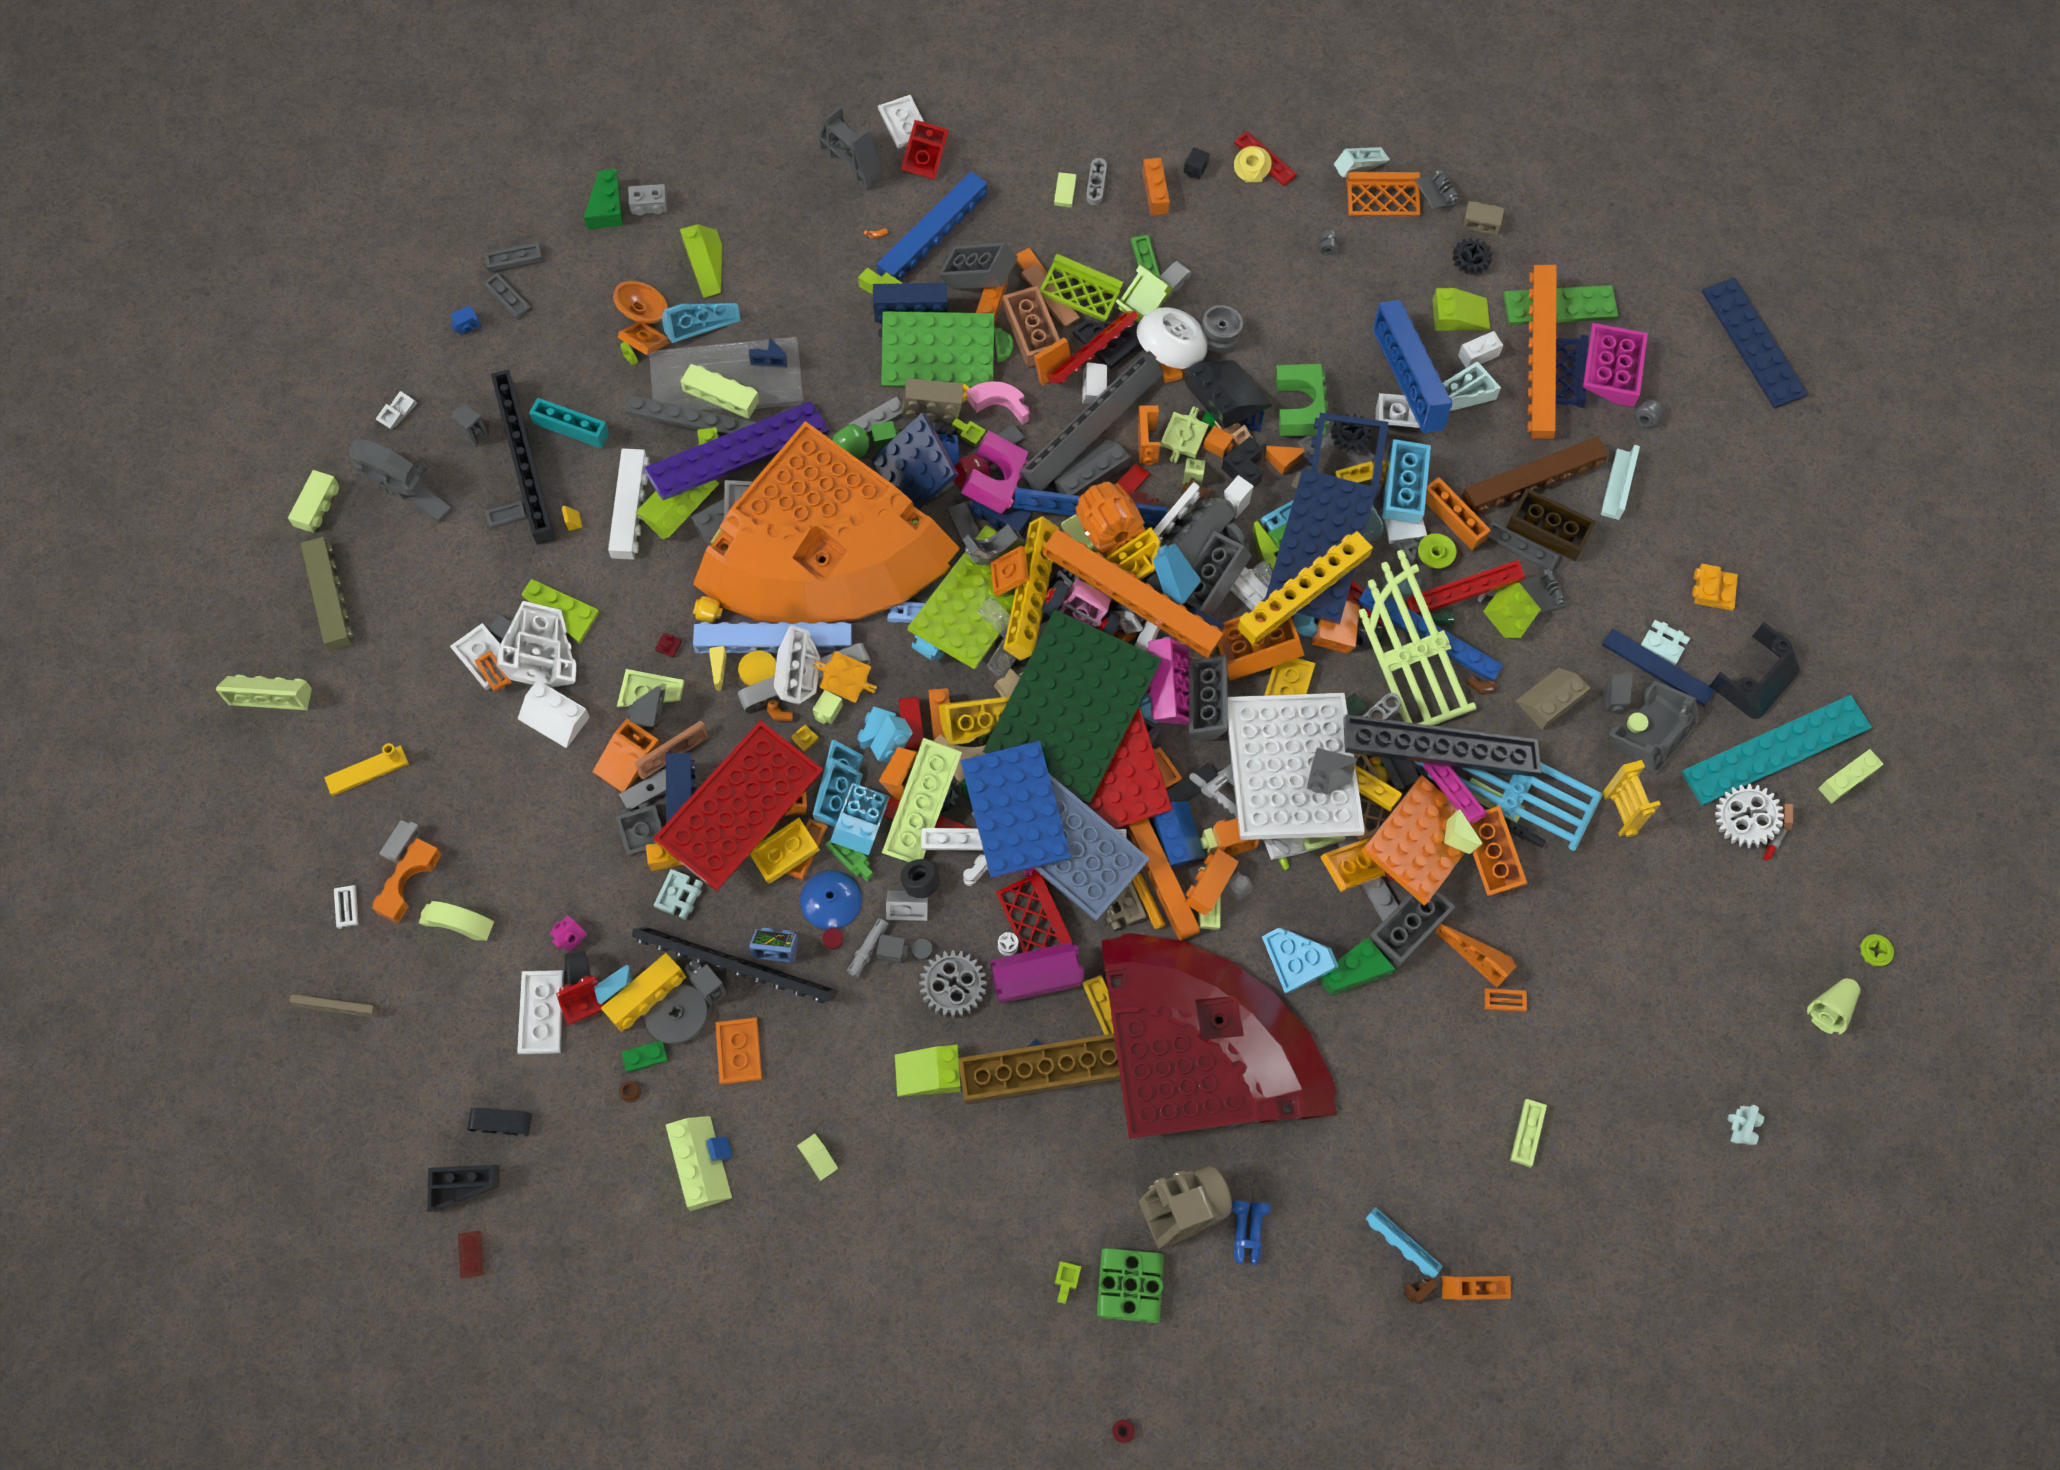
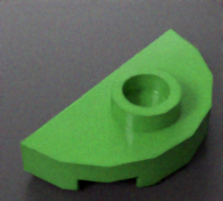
M994 328L997 362H1001L1010 357L1013 352V339L1010 334L1002 331L1001 328Z

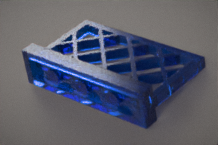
M1580 335V338H1556V353L1561 350L1567 355L1562 360L1556 357V369L1561 366L1566 371L1561 376L1556 373V384L1560 382L1565 386L1560 392L1556 390V404L1577 405L1578 408H1585L1586 389L1583 388L1588 354V335ZM1568 344L1576 345V349L1572 352L1567 351L1564 347ZM1569 358L1575 362V365L1570 369L1564 364ZM1568 374L1575 379L1570 384L1563 380ZM1569 390L1574 394V399L1565 398L1563 394Z

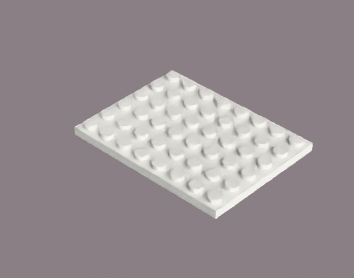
M1345 693L1228 697V735L1240 840L1364 835L1365 830L1356 769H1354L1350 784L1328 794L1315 793L1312 790L1306 789L1317 748L1354 757L1352 753H1345L1343 718L1347 714Z

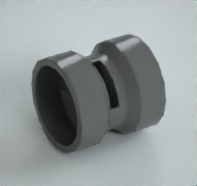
M1332 230L1322 232L1320 235V253L1322 255H1335L1338 251V233Z

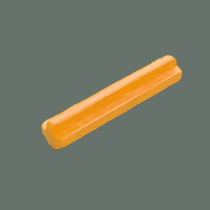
M1138 873L1132 880L1134 888L1154 929H1161L1165 926V922L1142 874Z

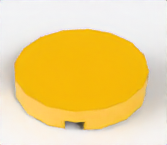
M756 650L747 653L739 663L738 672L741 680L745 685L751 686L774 677L776 660L765 651Z

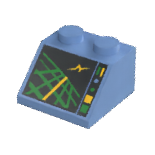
M762 928L761 930H755L749 948L753 959L795 963L798 937L792 931L783 930L781 933L774 932L770 928Z

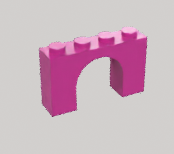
M988 430L980 442L977 454L995 464L1002 471L1005 480L992 479L973 469L966 479L961 493L1002 514L1006 508L1010 509L1014 502L1012 496L1015 495L1016 488H1019L1016 484L1022 478L1020 470L1028 463V460H1026L1028 451Z

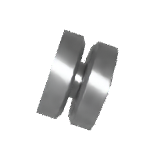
M1216 305L1205 312L1201 326L1207 336L1208 350L1215 353H1227L1237 346L1243 327V320L1238 311L1232 307Z

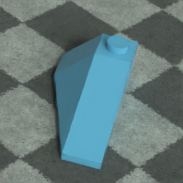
M737 303L681 304L665 309L661 316L664 332L672 343L741 321Z

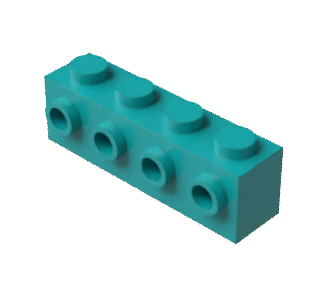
M540 398L536 399L529 412L534 425L601 449L610 434L606 422Z

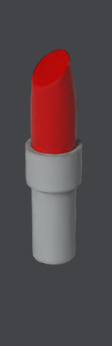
M1780 827L1779 834H1775L1774 840L1769 842L1763 857L1764 861L1770 860L1775 851L1778 850L1787 832L1786 829Z

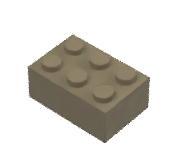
M906 378L902 401V417L915 419L921 413H925L930 421H939L941 419L946 423H953L959 417L962 405L963 384Z

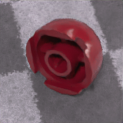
M970 453L969 455L971 456L967 458L962 457L955 465L959 475L953 480V483L960 489H963L966 479L973 469L990 477L988 463L977 453Z

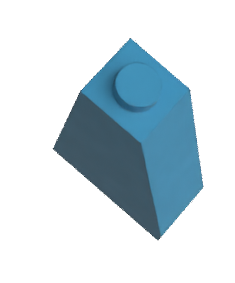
M1176 544L1164 545L1157 550L1158 554L1153 559L1163 593L1177 605L1184 604L1201 579Z

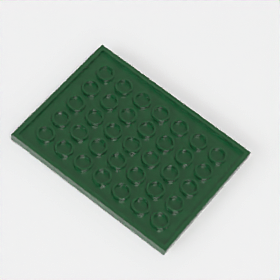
M1054 610L982 752L988 754L1040 741L1048 773L1077 798L1091 804L1163 660Z

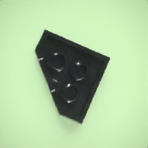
M1086 320L1073 330V335L1085 346L1114 321L1099 323L1094 322V320ZM1134 322L1131 327L1124 328L1119 337L1108 342L1106 348L1094 353L1110 370L1141 346L1137 336L1139 323Z

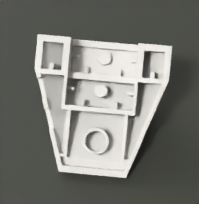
M526 601L521 603L498 648L497 667L510 680L532 685L538 680L550 688L575 683L576 662L572 658L570 651L572 648L566 637L567 630L561 610Z

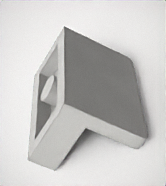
M401 820L379 854L398 864L407 854L408 846L414 843L422 830L413 822L407 823Z
M888 890L886 920L927 921L928 897L915 898L908 895L906 891Z

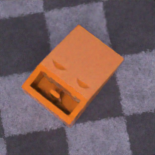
M626 719L612 736L592 772L620 792H624L639 777L634 762L661 746L659 740L635 723L630 722L629 719Z

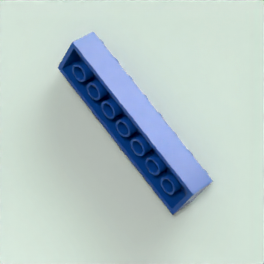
M1401 301L1379 302L1373 326L1375 337L1422 433L1442 431L1445 429L1446 422L1449 419L1448 415L1450 408H1452V399L1448 396L1445 385L1442 384L1438 371L1433 367L1432 359L1428 357L1426 348L1422 345L1419 334L1415 331L1413 322L1409 319L1406 308L1403 307Z

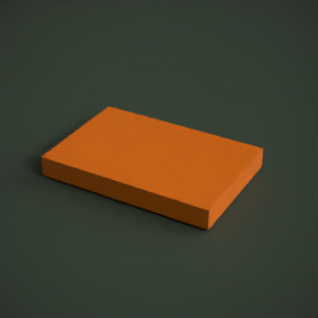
M758 1018L715 1022L720 1085L762 1080Z

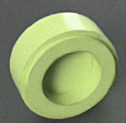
M1634 713L1628 718L1627 727L1633 733H1642L1648 727V719L1642 713Z

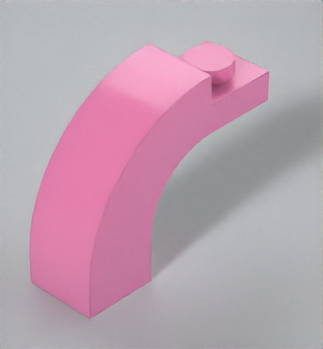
M991 381L980 383L966 390L967 401L977 413L991 405H1002L1009 408L1022 425L1029 422V409L1024 404V395L1017 388L1003 382Z

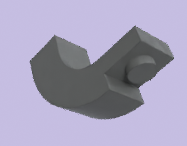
M1009 524L985 540H977L970 535L962 539L966 544V552L977 565H988L991 561L1026 543L1018 531Z

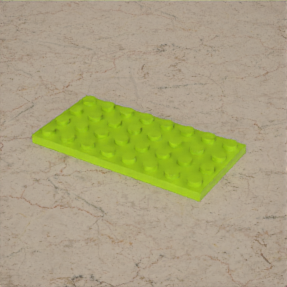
M985 525L975 539L985 540L998 532ZM965 551L908 625L907 630L971 668L976 669L1009 624L1016 587L1000 596H996L993 592L990 564H975Z

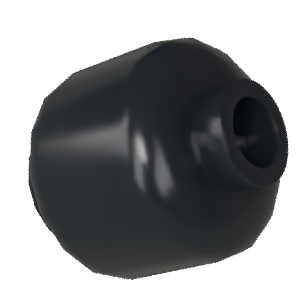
M1377 623L1375 633L1380 643L1383 639V628ZM1361 624L1357 627L1356 643L1365 649H1369L1372 647L1364 625Z

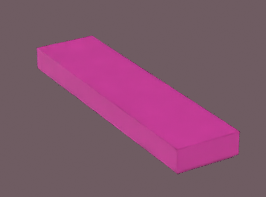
M1430 763L1423 764L1425 770L1457 811H1462L1470 825L1486 816V811L1450 766Z

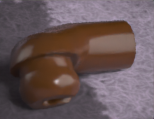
M1473 675L1467 681L1479 694L1493 693L1497 689V683L1494 680L1480 682Z

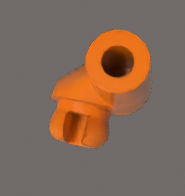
M772 700L768 702L767 712L775 721L793 722V712H783L778 706L777 701Z

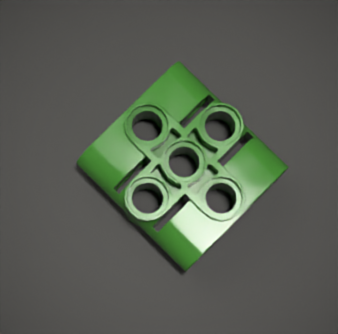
M1101 1249L1096 1316L1107 1319L1159 1323L1163 1289L1164 1254ZM1134 1258L1137 1260L1138 1266L1135 1269L1129 1268L1126 1264L1127 1259ZM1106 1278L1112 1279L1115 1283L1114 1288L1106 1289L1103 1286V1280ZM1126 1281H1134L1137 1288L1134 1291H1128L1125 1288ZM1149 1282L1157 1284L1158 1291L1156 1293H1150L1147 1290L1146 1285ZM1125 1303H1132L1135 1311L1131 1314L1126 1313L1123 1309Z

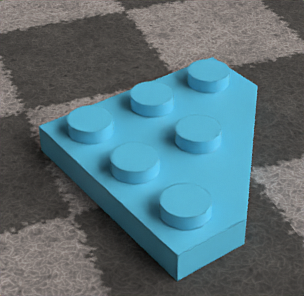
M1277 928L1262 936L1285 993H1291L1339 968L1332 949L1283 928Z

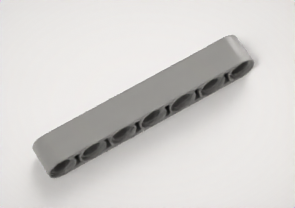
M862 643L837 651L866 665L871 663ZM833 653L820 658V662L827 664L831 660ZM821 670L818 671L817 686L820 685L823 678V671ZM775 676L748 686L738 692L737 695L746 713L751 712L750 710L765 707L772 700H781L774 688Z

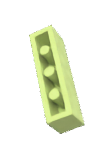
M690 364L680 380L684 392L747 419L750 418L759 403L758 392L754 388L740 385L737 381L726 379L716 372L712 373L700 365Z

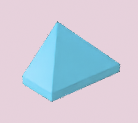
M625 965L594 986L599 1004L604 1003L619 993L633 981L628 965Z

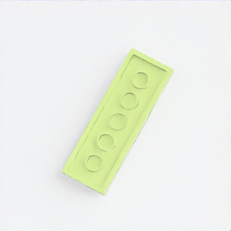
M923 738L882 853L907 862L923 859L926 850L921 849L922 828L935 827L962 751Z

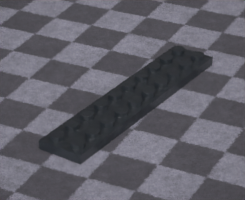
M1347 714L1343 718L1345 753L1539 777L1541 775L1538 739Z
M647 927L635 928L631 937L637 938L636 942L640 944L657 945L656 949L668 952V950L676 951L675 955L683 958L688 956L694 957L696 962L715 964L714 968L719 970H734V974L737 976H752L754 981L766 984V982L774 984V988L780 990L791 989L794 990L793 994L805 997V995L812 996L813 1000L819 1003L835 999L838 991Z

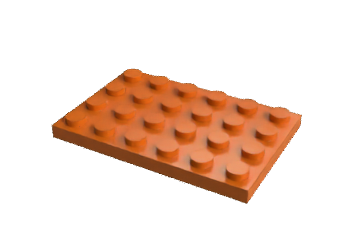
M1421 775L1361 851L1425 905L1465 853L1444 844L1447 820L1457 809L1446 795Z

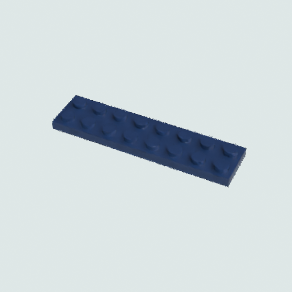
M1734 277L1704 288L1702 290L1704 297L1772 407L1775 409L1806 397L1807 391L1736 278Z

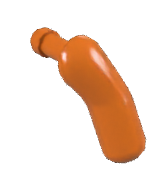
M886 228L869 232L865 230L864 235H868L870 238H881L888 235V230Z

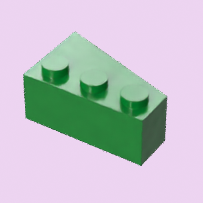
M617 169L598 171L584 215L587 230L623 226L620 180Z
M1366 938L1337 961L1339 968L1319 977L1318 981L1332 996L1391 976L1395 968L1373 942Z

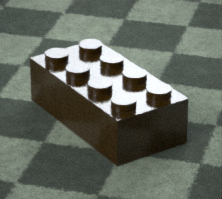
M1526 488L1506 528L1576 561L1596 521Z

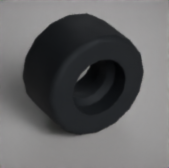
M913 860L904 866L901 871L900 880L907 894L912 897L926 898L932 895L940 885V877L934 864L929 860Z
M585 951L566 953L564 955L568 985H575L579 983L580 979L590 976Z

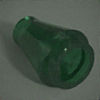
M1447 607L1430 612L1435 625L1449 627V625L1454 624L1453 609H1448Z

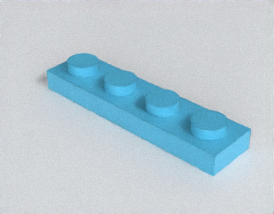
M1375 1207L1369 1213L1366 1220L1370 1227L1380 1231L1389 1244L1397 1246L1406 1259L1415 1262L1419 1266L1423 1274L1434 1278L1443 1266L1378 1208Z

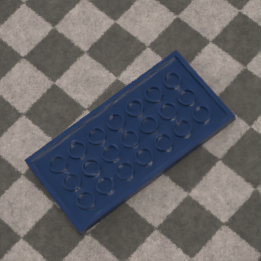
M1302 468L1264 602L1269 599L1273 591L1282 589L1289 579L1292 578L1294 580L1303 568L1311 567L1319 556L1324 557L1332 546L1341 544L1343 538L1348 534L1352 535L1358 531L1364 537L1377 488ZM1344 552L1347 555H1352L1350 552ZM1330 563L1332 566H1337L1335 563ZM1355 568L1297 613L1340 625ZM1315 574L1317 577H1323L1321 574ZM1300 585L1302 588H1308L1306 585ZM1286 596V598L1289 599V600H1293V599H1294V598L1291 597V596Z

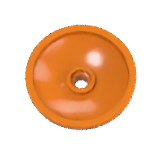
M622 282L617 285L613 293L614 303L620 312L629 319L639 323L650 324L662 320L661 316L664 310L668 309L667 302L662 294L655 288L642 282Z

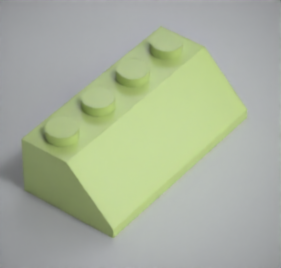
M244 675L227 676L216 687V691L228 705L308 710L312 690L307 681L303 679L286 680L280 677L267 679L262 676L248 678Z
M711 1117L685 1118L666 1124L686 1205L690 1212L732 1199L722 1160L712 1161L706 1141L708 1139L716 1138Z

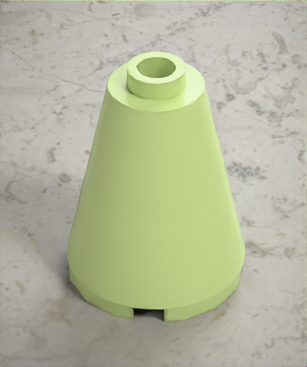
M1842 979L1812 1001L1807 1009V1013H1810L1813 1017L1811 1021L1821 1030L1830 1034L1833 1032H1839V1034L1845 1032L1849 1026L1861 991L1858 983L1853 979Z

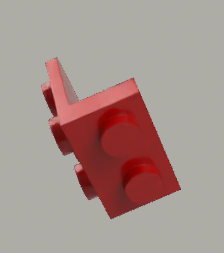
M586 976L575 985L571 986L569 984L561 987L559 992L556 993L559 1006L568 1026L603 1011L601 1007L606 1002L599 1004L594 990V986L598 984L596 976Z

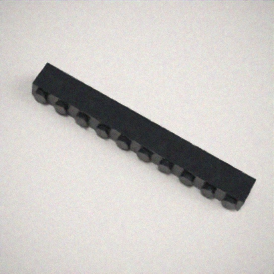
M509 369L493 373L491 378L533 538L537 545L553 541L555 536L514 380Z

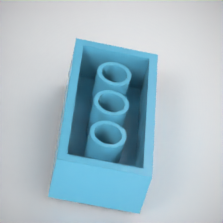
M1393 439L1388 448L1381 518L1419 524L1425 510L1431 445Z

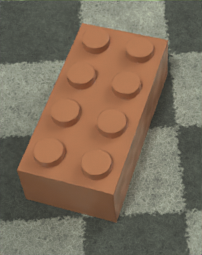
M1034 286L1003 296V310L1027 368L1036 365L1034 355L1060 340L1038 286Z

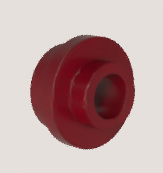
M1119 1420L1114 1424L1112 1435L1117 1442L1128 1443L1134 1437V1426L1128 1420ZM1121 1427L1127 1429L1128 1433L1126 1436L1120 1435L1119 1429Z

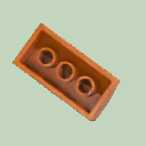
M1497 806L1485 810L1486 816L1472 823L1471 827L1483 843L1472 853L1487 896L1528 885L1501 807Z

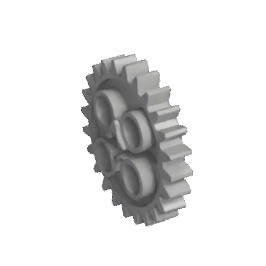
M952 950L951 956H948L944 951L942 958L936 954V961L934 962L929 959L930 967H923L927 974H920V978L925 980L919 982V986L924 987L920 990V994L926 995L923 998L924 1003L930 1001L929 1009L936 1007V1014L942 1010L943 1017H946L948 1012L951 1013L952 1018H954L956 1012L959 1013L960 1017H963L964 1010L970 1014V1007L972 1006L977 1009L976 1001H983L979 994H986V990L981 988L987 986V982L982 980L986 978V974L980 973L983 970L982 965L976 967L977 959L970 961V954L964 958L963 951H960L958 956H955L954 950ZM946 967H953L955 971L951 974H946L944 969ZM969 976L973 981L970 984H965L962 982V979ZM955 980L957 982V986L953 985L952 987H950L949 982L953 983ZM937 984H942L944 989L937 992L933 987ZM954 994H960L962 999L955 1002L951 997Z

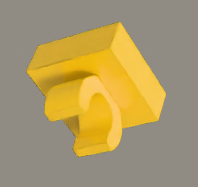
M804 725L791 736V740L805 753L819 740V737Z

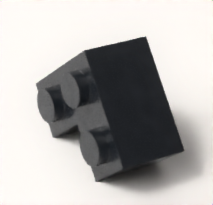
M1251 436L1248 437L1223 458L1221 469L1233 480L1239 475L1255 488L1261 482L1263 471L1255 465L1261 459L1263 447Z

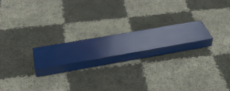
M1613 628L1602 643L1603 647L1671 688L1696 698V702L1705 707L1715 691L1713 688Z

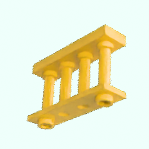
M1642 760L1622 765L1602 792L1604 800L1611 799L1615 801L1624 826L1618 832L1619 836L1626 835L1627 837L1637 835L1641 827L1656 813L1657 808L1661 805L1660 801L1649 803L1639 779L1640 773L1645 768Z

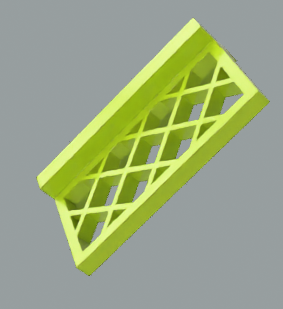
M1056 254L1053 264L1040 288V293L1046 298L1105 322L1121 292L1123 282ZM1054 270L1062 273L1063 277L1055 279L1053 276ZM1074 278L1080 284L1071 286L1069 280ZM1065 281L1068 288L1060 290L1057 283ZM1054 285L1056 291L1050 293L1045 288L1046 286ZM1093 286L1096 291L1088 294L1086 287ZM1082 288L1085 295L1076 297L1073 290ZM1070 292L1073 298L1069 300L1064 299L1062 294ZM1110 293L1114 296L1112 299L1105 301L1102 294ZM1099 295L1101 302L1093 304L1090 297ZM1087 299L1090 306L1083 307L1079 304V301ZM1104 306L1106 310L1105 315L1097 313L1095 308Z

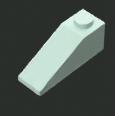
M1381 147L1345 149L1334 165L1342 177H1347L1348 172H1367L1389 162L1390 159Z

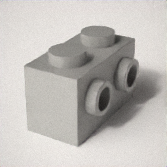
M665 184L628 187L631 214L641 216L645 213L661 214L662 212H668Z

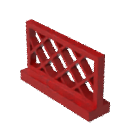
M1034 871L1032 875L996 892L1023 953L1028 952L1030 945L1040 947L1041 949L1048 948L1046 944L1049 936L1057 938L1060 945L1066 943L1074 945L1040 873ZM1029 882L1034 887L1031 895L1021 892L1023 885ZM1008 892L1016 894L1012 904L1004 902L1002 895ZM1019 895L1030 898L1026 909L1016 906ZM1032 900L1041 902L1042 907L1039 913L1029 910ZM1014 908L1024 911L1021 922L1012 919L1011 915ZM1028 913L1038 916L1034 927L1024 924ZM1041 918L1050 921L1048 931L1037 928ZM1022 927L1033 930L1029 940L1020 937ZM1036 931L1046 934L1042 945L1032 942Z

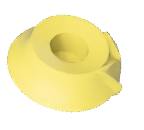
M1257 146L1242 149L1234 160L1236 174L1245 180L1246 183L1262 182L1271 169L1270 155L1266 150Z

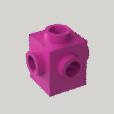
M569 916L556 923L553 930L549 933L554 938L553 944L560 950L564 948L568 952L577 948L581 940L587 935Z

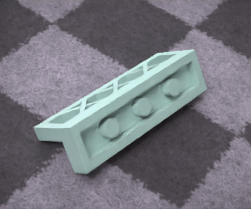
M1634 445L1631 452L1621 449L1616 450L1600 515L1619 520L1623 514L1640 446Z

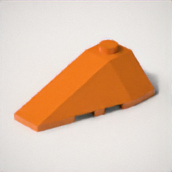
M1440 924L1435 930L1442 939L1496 988L1517 967L1509 955L1503 954L1501 951L1446 925Z

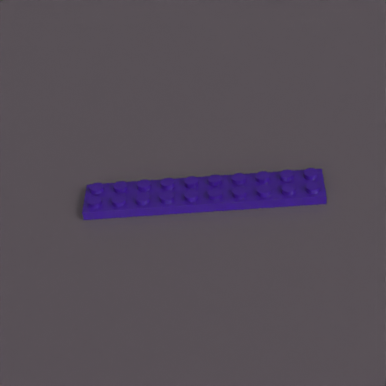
M810 401L648 465L644 468V472L664 501L777 455L805 421L824 435L828 434L830 429Z

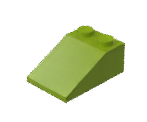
M1436 288L1432 299L1435 331H1490L1487 298L1456 288Z
M957 1045L936 1046L895 1055L897 1097L961 1092Z

